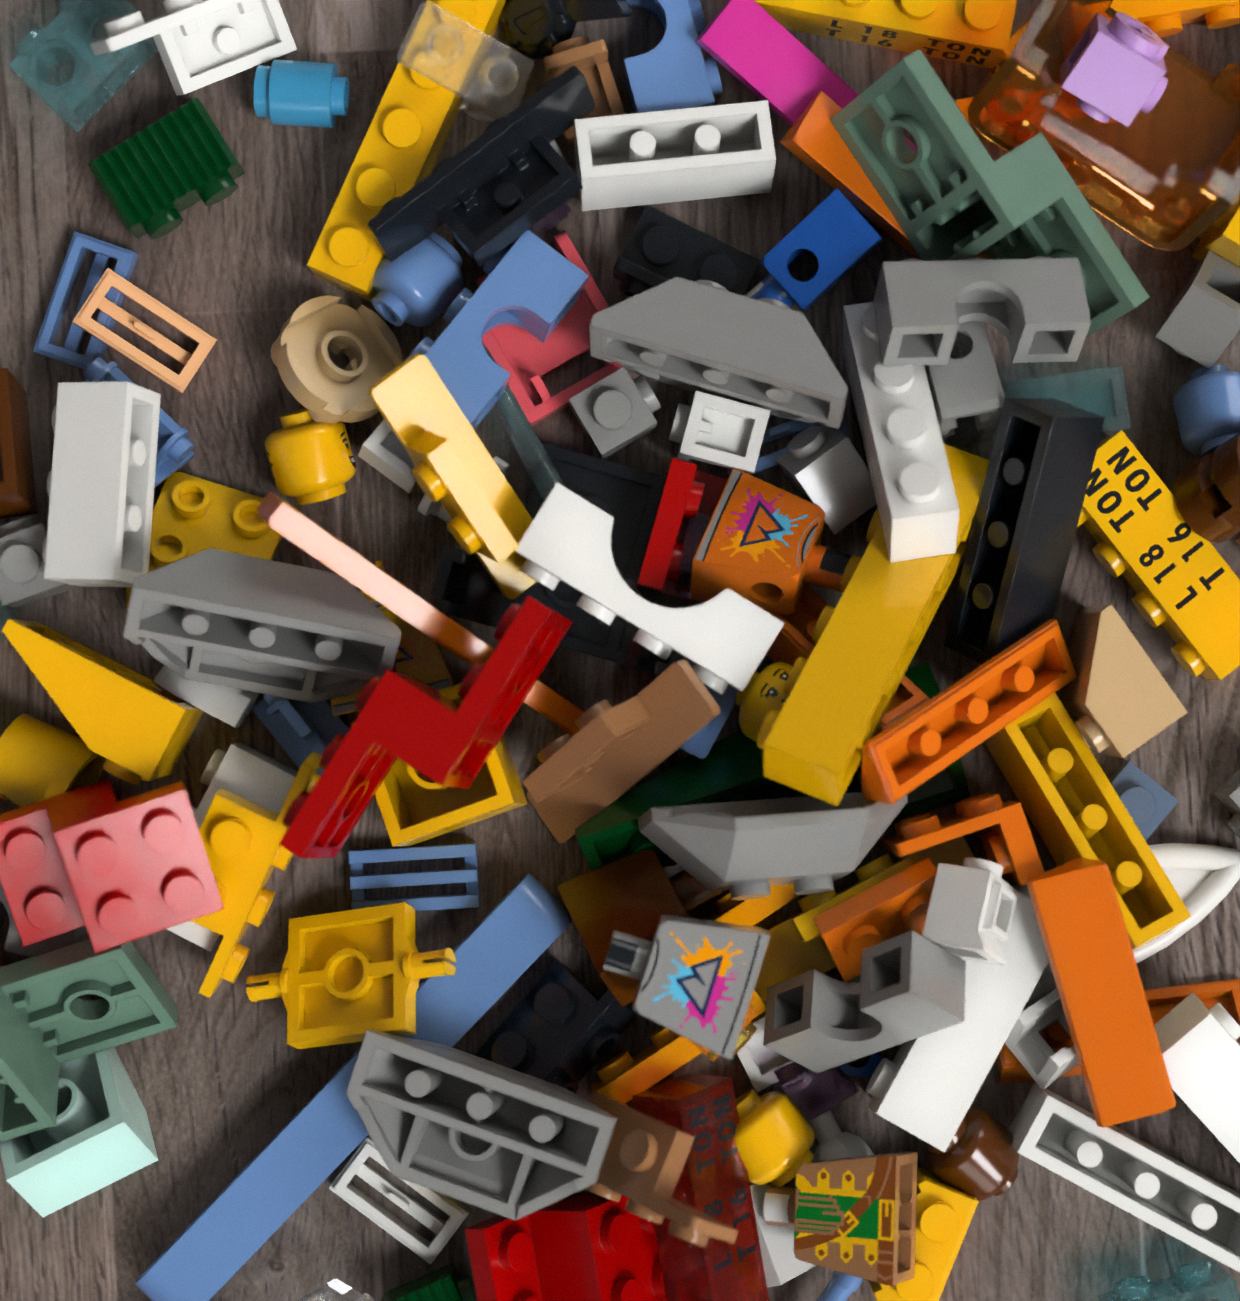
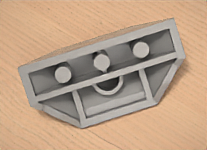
M675 277L593 314L589 325L591 357L610 363L612 361L617 362L622 367H625L626 370L642 374L645 377L692 392L700 391L771 410L770 414L777 417L806 423L819 422V424L826 427L840 429L848 387L804 313L791 310L781 301L771 298L756 300L729 292L722 285L709 280L694 282Z
M209 548L134 578L123 637L135 645L141 644L153 658L183 679L314 703L353 694L364 689L373 677L378 676L382 679L387 669L392 671L401 640V630L348 580L338 573Z
M859 792L844 794L838 807L813 796L651 807L638 818L639 832L709 891L730 890L731 900H749L770 896V886L794 884L795 895H809L833 891V881L853 872L906 805L908 798L906 794L895 803L886 804L865 800L863 793Z
M372 1029L366 1031L346 1091L347 1097L354 1109L358 1110L372 1141L393 1176L515 1221L595 1184L617 1121L615 1116L564 1087L447 1045Z

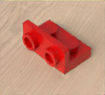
M672 458L636 586L688 601H696L690 599L693 558L728 479L697 471L696 464Z

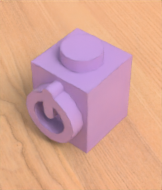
M1117 12L1113 19L1109 20L1096 13L1060 66L1061 88L1078 97L1075 103L1090 117L1103 123H1108L1112 117L1129 127L1140 110L1146 114L1149 113L1163 95L1168 84V79L1164 77L1167 72L1164 55L1170 46L1153 30L1129 15Z

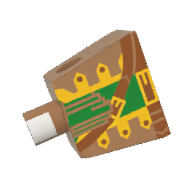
M896 1152L800 1164L796 1170L795 1188L770 1186L767 1189L763 1204L765 1222L770 1226L794 1228V1254L800 1261L883 1285H896L913 1279L915 1273L918 1152Z

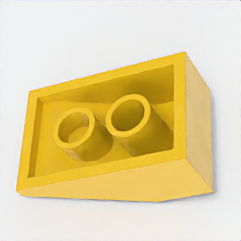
M7 620L2 632L87 747L106 758L102 766L104 770L138 785L140 780L149 782L153 779L172 775L204 711L165 690L154 680L38 621Z

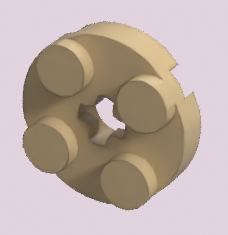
M326 295L304 302L283 324L278 338L271 347V359L277 366L283 383L292 396L307 408L308 414L316 422L336 423L341 421L353 423L366 420L377 414L379 409L369 396L368 389L402 363V352L399 343L387 323L377 313L362 304L357 310L348 305L338 304L343 297ZM327 348H330L335 355L345 353L349 357L350 363L345 367V370L340 369L331 361Z

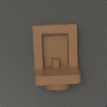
M587 36L571 38L555 45L552 48L553 55L543 58L546 81L558 77L571 66H576L582 72L595 102V108L583 118L625 114L608 61V49L604 39L590 43ZM573 125L563 133L567 145L575 143Z

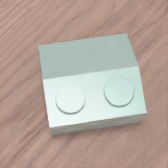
M115 1047L60 1064L56 1125L0 1142V1152L6 1181L42 1217L158 1161L147 1112Z

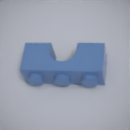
M626 0L631 8H641L652 13L659 20L664 31L662 40L654 49L647 53L624 59L623 76L633 113L714 106V96L722 94L723 90L716 60L712 56L703 58L701 47L695 42L698 38L697 35L701 34L706 28L700 0Z
M530 230L523 233L514 245L510 243L485 263L482 271L489 276L475 293L465 288L455 298L443 317L449 323L443 333L435 342L425 337L409 356L411 357L419 353L427 357L474 430L504 394L511 375L486 353L482 342L483 336L495 327L514 325L525 329L544 343L581 297L589 277L588 274Z

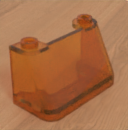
M1035 0L972 99L967 110L970 122L979 133L1008 153L1042 132L1092 209L1155 249L1178 251L1185 248L1230 209L1240 193V62L1231 63L1213 77L1172 48H1169L1164 55L1167 71L1164 77L1168 79V84L1155 107L1147 114L1140 110L1129 127L1112 117L1108 123H1103L1082 111L1075 103L1078 97L1061 88L1060 66L1096 13L1109 20L1113 19L1117 11L1109 7L1113 0Z

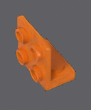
M990 791L953 803L957 814L940 820L937 814L930 815V812H925L893 824L896 835L883 839L886 850L889 853L902 857L985 828L987 833L978 836L983 858L1004 867L1003 879L1023 886L1027 884V880L1045 873L1021 803L1002 799L999 793L991 794Z

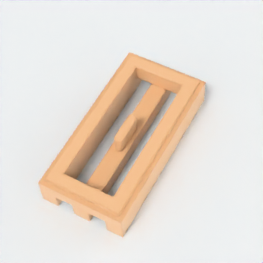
M109 268L106 269L72 321L73 324L179 393L184 392L217 339ZM110 287L197 343L198 346L194 352L190 354L105 298ZM99 309L183 364L184 367L179 375L93 320L91 316L95 310Z

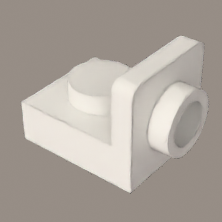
M695 391L690 406L678 403L669 440L680 443L677 454L678 459L689 461L691 458L728 469L734 468L752 475L755 472L771 410Z

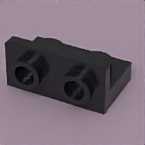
M646 205L622 256L618 257L614 265L613 277L622 281L619 290L630 298L675 277L694 282L698 280L713 281L725 287L729 292L744 296L759 266L760 260Z

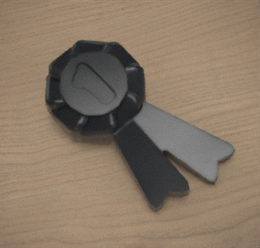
M507 0L500 18L504 23L508 45L516 48L517 51L530 59L542 60L547 56L553 55L552 48L555 45L572 38L576 23L630 17L632 9L626 0Z

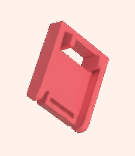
M565 230L553 236L558 252L589 275L578 301L544 343L525 329L514 325L495 327L482 338L483 345L491 359L511 374L507 387L531 427L569 405L568 399L622 368L617 362L602 361L604 364L603 368L551 397L541 377L590 350L589 325L593 314L609 307ZM485 274L476 280L479 287L489 275Z

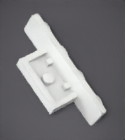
M164 0L162 3L167 14L146 22L141 11L114 19L103 24L108 36L90 43L94 55L97 56L119 50L153 36L176 96L185 95L297 50L279 0Z

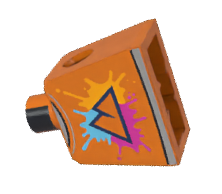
M733 468L693 558L690 599L707 602L723 590L729 588L766 612L788 615L796 611L807 582L842 592L840 591L842 576L853 555L821 546L826 513L820 506Z

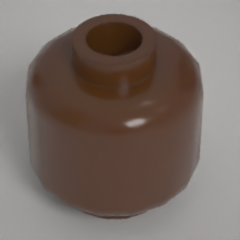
M975 1105L969 1107L945 1153L924 1141L926 1147L925 1162L929 1171L940 1181L977 1198L978 1201L986 1200L993 1195H1001L1013 1185L1018 1175L1017 1164L1020 1154L1011 1146L1013 1140L1012 1132L985 1109Z

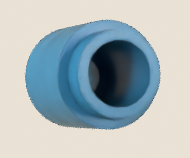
M274 59L271 66L258 65L255 72L253 91L256 117L270 118L273 125L334 128L337 115L347 116L350 100L349 78L339 76L336 63Z

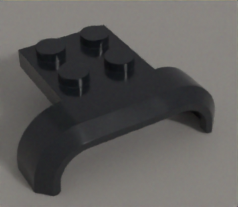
M544 442L525 509L534 520L553 487L558 482L614 517L611 533L612 556L620 576L635 591L667 477ZM444 545L431 594L440 610L446 614L497 628L500 620L513 604L516 603L522 607L527 597L530 596L573 622L560 642V647L658 675L662 674L673 663L684 658L672 650L667 660H664L633 641L639 629L616 615L609 626L581 609L576 604L583 594L562 581H559L554 591L536 582L513 600L508 599L501 593L477 555H470L466 551Z

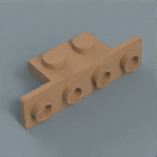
M681 659L669 666L637 696L614 707L607 700L592 706L575 720L574 723L580 730L572 738L569 734H565L542 749L537 754L542 765L522 781L528 790L527 799L557 842L563 844L576 836L575 829L621 798L719 715L720 707L689 663Z
M592 1091L589 1102L615 1116L617 1121L597 1182L585 1189L615 1202H619L621 1196L624 1195L628 1198L625 1210L657 1224H662L664 1217L672 1220L668 1229L669 1233L695 1245L706 1247L709 1237L734 1244L739 1230L672 1197L695 1137L612 1097Z

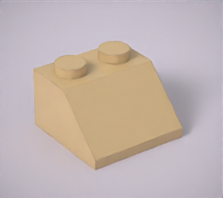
M1112 604L1085 607L1075 614L1069 655L1077 678L1063 687L1061 703L1069 713L1089 749L1092 748L1097 754L1124 758L1188 712Z

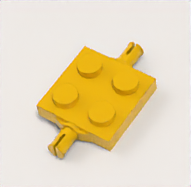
M405 902L290 918L288 926V951L281 972L249 975L246 979V984L252 987H246V993L251 1002L282 997L287 1010V1044L297 1049L361 1042L364 1040L366 1031L369 1029L400 1036L416 1035V992L419 980L445 975L453 976L456 972V966L451 963H456V957L453 950L449 947L442 950L418 952L416 947L415 908Z

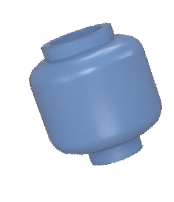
M434 232L393 262H390L384 255L373 279L372 291L376 296L372 299V305L385 320L395 326H401L404 322L416 327L432 325L459 295L464 286V279L460 270L463 265L462 258L448 241Z
M1214 364L1211 369L1205 366L1201 367L1190 375V381L1183 384L1173 396V406L1181 444L1192 455L1202 458L1205 455L1214 453L1218 446L1240 432V372L1228 371L1225 365Z

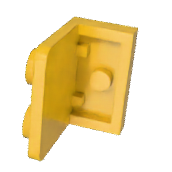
M175 472L167 478L153 509L149 572L209 548L273 561L283 535L268 526L258 516L259 512L256 509L264 498L186 473ZM126 587V610L129 608L132 587Z

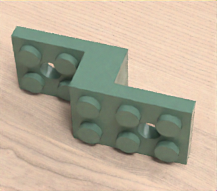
M920 49L900 60L830 119L922 261L966 260L976 257L983 251L989 260L1030 259L1037 256L1079 258L1091 317V325L1086 337L1135 309L1150 298L1044 134L1040 132L1001 158L993 161ZM904 128L913 135L917 143L918 152L913 151L907 145L903 136Z
M87 939L0 967V1142L56 1125L61 1063L178 1027V1006L131 941L95 953L91 940ZM86 994L98 995V996H101V997H103V998L98 999V1000H93L91 997L87 996Z

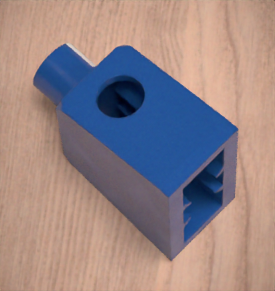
M835 189L760 260L770 273L745 296L756 300L761 298L775 299L783 302L788 307L797 302L803 310L808 311L883 244L882 239L838 189ZM804 254L816 256L819 263L818 270L806 281L795 279L792 273V265Z

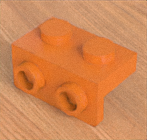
M929 857L812 918L820 933V939L844 982L861 974L863 949L909 931H914L922 936L937 873Z

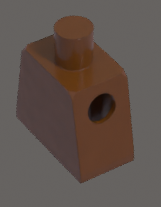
M650 849L641 850L557 886L599 976L622 1007L634 1000L640 980L602 969L614 930L652 942L661 914L693 918L690 913L691 910L722 893V890L709 891L686 870H682L671 877L655 851Z

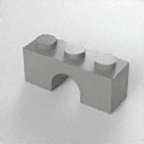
M1037 256L1030 259L988 260L974 257L966 260L922 261L919 259H905L902 261L882 262L873 300L882 366L948 365L959 324L968 321L984 322L1000 330L1009 343L1012 363L1077 362L1091 325L1079 258Z
M909 931L862 950L861 982L835 980L813 969L767 987L763 1046L815 1073H820L964 1022L966 961L916 932Z

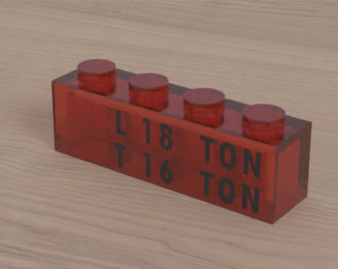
M684 1074L633 1095L635 1109L695 1137L672 1197L739 1230L734 1244L709 1237L706 1247H701L669 1233L668 1229L672 1220L664 1217L662 1224L654 1223L667 1301H769L748 1171L735 1143V1131L739 1124L732 1077Z

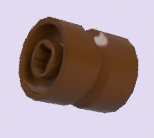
M1240 432L1218 446L1214 453L1203 456L1181 471L1174 480L1173 494L1181 516L1196 534L1207 541L1222 543L1240 533Z

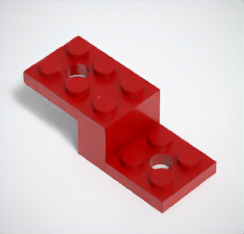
M530 596L527 597L522 607L516 603L513 604L504 614L495 630L494 638L500 642L486 665L478 661L462 681L458 690V696L464 699L461 705L412 676L387 669L382 679L378 676L373 677L366 684L355 703L354 710L360 714L346 736L341 733L338 734L322 754L318 767L324 772L311 793L303 791L287 810L283 819V825L288 830L279 842V845L300 859L336 858L397 758L441 786L469 789L573 622Z

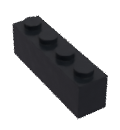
M1005 398L944 646L980 664H984L1048 620L1053 619L1105 417L1058 399Z

